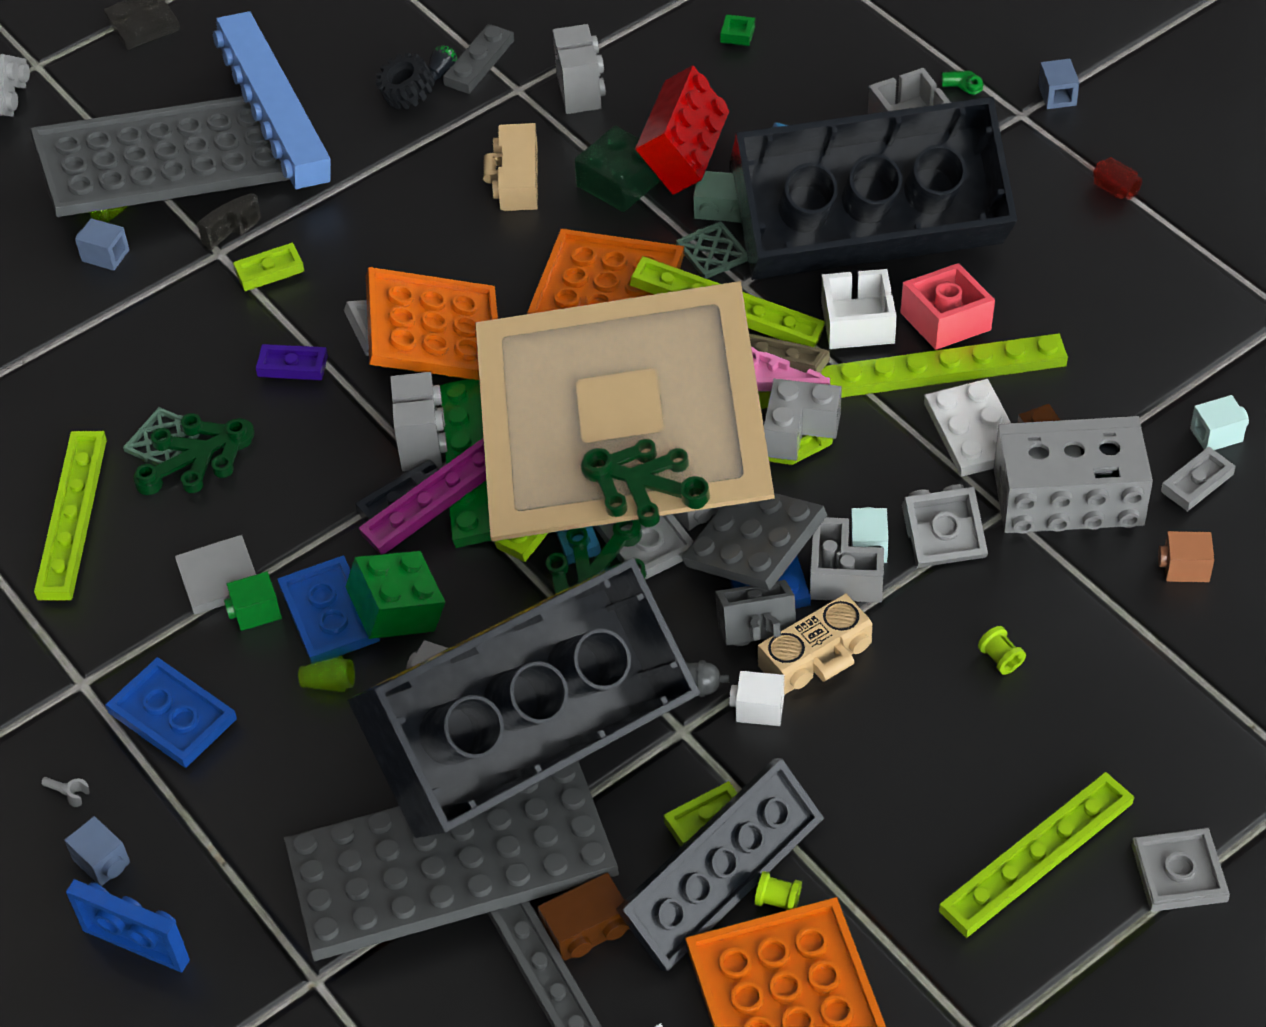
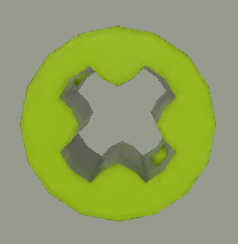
M1002 626L990 629L979 640L978 649L984 654H989L996 662V667L1002 675L1012 673L1026 658L1024 650L1021 647H1016L1009 640L1007 631Z
M763 871L756 890L755 905L762 906L765 903L786 910L797 908L802 881L795 880L792 883L771 877L769 872Z

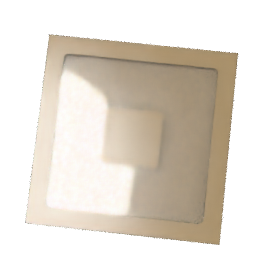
M741 281L475 322L491 541L637 520L638 508L626 482L612 478L617 492L625 496L628 507L624 515L612 517L606 511L605 496L599 483L589 481L583 476L581 462L584 455L592 449L602 448L613 454L634 446L642 439H650L655 443L656 458L667 455L670 450L675 448L684 449L688 454L689 466L682 472H674L668 469L655 474L656 476L680 483L689 477L698 476L704 478L709 486L710 499L700 509L689 508L682 502L681 498L645 488L651 503L657 505L660 516L775 499ZM644 449V450H642L641 452H642V453H647V452H649L651 449ZM676 458L673 460V462H680L683 459ZM635 459L622 466L632 468L643 464V462ZM614 503L611 506L618 507L621 503ZM648 512L643 516L649 517L652 516L654 513Z

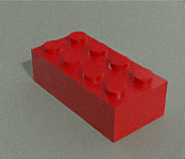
M694 65L665 80L635 148L673 195L702 180L730 111L724 99L718 97L710 87L707 78L700 74Z

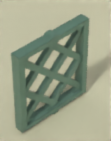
M721 221L706 228L698 229L696 232L676 240V245L684 246V255L699 274L706 279L721 272L729 271L731 268L748 261L747 251ZM717 230L716 236L706 235ZM721 233H723L726 236V238H721ZM698 239L696 245L688 243L692 240ZM709 240L714 242L712 247L701 246L702 241ZM718 242L729 244L727 250L716 248ZM734 246L738 252L731 251L732 247ZM688 249H694L693 255ZM699 250L709 252L708 258L697 257ZM714 253L725 255L723 261L712 259ZM729 256L739 257L735 260L727 262ZM699 262L705 263L704 268L699 264ZM710 264L719 265L712 270H708Z
M158 407L124 445V452L154 465L164 461H160L153 456L165 454V458L168 460L185 452L170 449L151 451L150 444H152V441L148 437V432L176 426L177 433L171 434V436H188L181 431L180 425L183 416ZM165 416L174 421L163 423L162 417ZM158 420L159 425L152 426ZM200 434L189 436L188 438L197 439ZM144 435V441L138 442L140 438ZM146 446L147 453H142L134 448ZM175 452L173 456L170 458L169 453Z

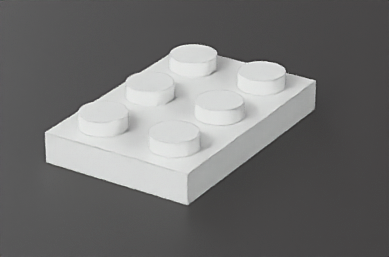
M984 379L926 394L924 405L960 477L994 469L998 424H1008L1011 422L989 380Z

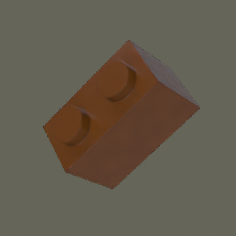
M608 872L538 906L539 919L563 961L572 957H582L592 947L606 940H616L630 929L616 910L625 900Z

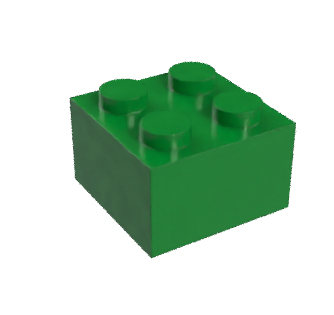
M421 551L354 558L345 587L369 639L435 631L445 605V600Z

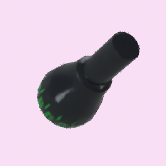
M447 45L438 46L431 54L428 68L434 77V82L436 79H440L457 61L456 52Z

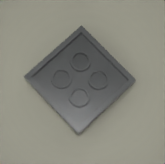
M774 493L775 499L723 506L684 553L682 559L686 567L770 591L827 517L826 510L823 505Z

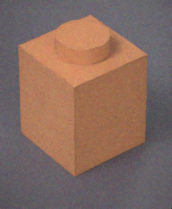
M1167 532L1165 546H1159L1158 564L1159 567H1165L1167 582H1210L1214 565L1211 532Z

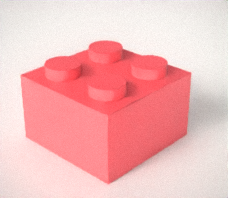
M957 263L903 282L900 313L937 350L990 331L992 328L995 299Z

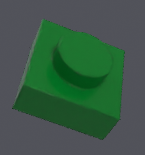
M726 14L720 33L721 43L750 46L755 29V18Z

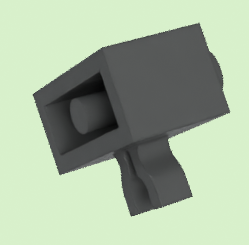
M786 580L777 581L770 591L751 585L715 591L718 630L726 646H744L751 641L769 639L772 636L779 637L782 630L796 623L795 595Z

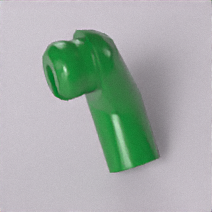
M972 71L941 73L942 87H959L969 95L979 94L983 90L984 84L981 77Z

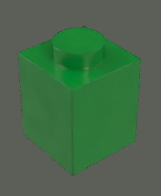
M268 571L226 583L230 598L224 599L229 619L237 618L240 631L282 619Z

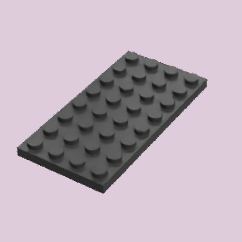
M243 96L31 128L32 140L56 217L290 180L284 177L280 160L274 158L271 143L269 140L264 139L261 124L259 121L254 120L251 105L249 102L246 103Z
M579 761L574 762L446 833L415 838L400 806L284 838L314 961L576 888L607 872L610 877L619 875L618 865Z

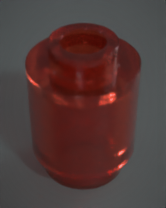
M1112 157L1101 160L1093 172L1095 185L1119 199L1126 198L1131 200L1138 193L1142 185V178L1138 176L1137 171Z

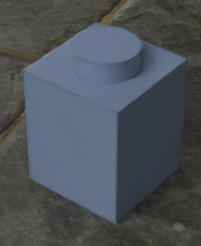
M1071 58L1041 62L1038 86L1046 108L1077 106L1080 82Z
M92 218L78 232L75 238L82 262L110 270H115L130 250L124 227Z
M95 816L64 840L72 860L101 886L108 880L120 875L124 868L131 863L123 842Z

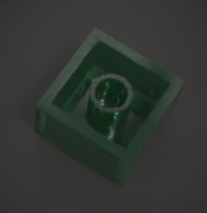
M616 125L575 158L577 186L622 212H625L661 180L635 150L640 138Z

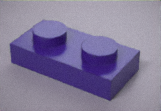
M262 344L256 365L257 376L264 378L322 380L328 358L326 347Z

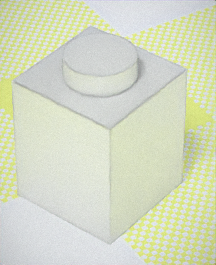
M740 671L738 685H731L729 702L730 707H736V722L772 726L781 725L784 702V675Z

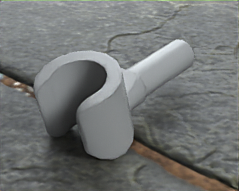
M44 777L41 782L43 786L66 795L72 807L82 805L81 797L75 795V792L81 791L85 794H90L87 782L80 778L73 779L68 784L48 777Z

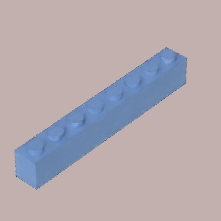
M251 12L216 18L217 30L213 31L216 48H221L224 63L226 66L231 67L235 84H240L243 99L246 103H250L254 120L260 122L264 139L270 141L274 158L280 160L284 177L290 179L295 190L330 182V157Z

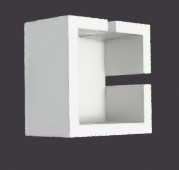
M887 269L858 271L857 299H851V272L822 274L821 303L824 321H826L825 327L829 349L895 344L897 316Z

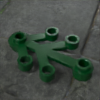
M195 413L183 416L181 426L184 434L188 436L198 434L215 436L207 441L171 436L170 431L166 428L154 430L151 434V441L156 450L165 451L170 449L185 452L156 466L151 464L139 466L133 476L137 491L143 495L155 494L162 488L163 477L193 463L191 470L186 471L182 475L181 482L186 492H199L203 488V477L213 452L223 447L222 455L216 456L212 460L211 465L216 477L226 478L230 476L234 471L233 462L238 450L248 447L254 437L252 423L246 419L237 418L225 424L201 421L200 416Z
M642 439L634 446L610 454L605 449L595 448L588 451L581 462L583 476L589 481L599 483L605 496L606 511L612 517L624 515L628 508L625 496L617 492L612 478L626 482L638 508L639 523L644 527H653L660 520L658 507L656 504L651 503L645 488L681 498L682 502L691 509L704 507L710 499L708 483L702 477L692 476L680 483L656 476L655 474L668 469L676 473L685 471L689 466L687 452L681 448L672 449L667 455L656 458V446L650 439ZM645 449H650V451L647 453L641 452ZM678 458L683 459L680 462H673L675 459ZM635 459L643 463L632 468L622 466ZM614 503H621L618 507L611 506ZM648 512L654 513L652 516L649 517L643 516Z
M638 519L614 523V535L591 565L587 550L589 537L586 529L568 530L566 537L569 546L573 549L578 582L607 569L623 546L631 547L639 543L643 532ZM632 525V528L628 531L621 530L623 526ZM576 535L584 536L580 541L572 540ZM553 553L548 556L546 566L549 574L553 577L556 594L568 588L565 574L568 572L569 565L562 553ZM635 559L645 579L647 574L645 565L640 559ZM555 562H563L560 568H552Z

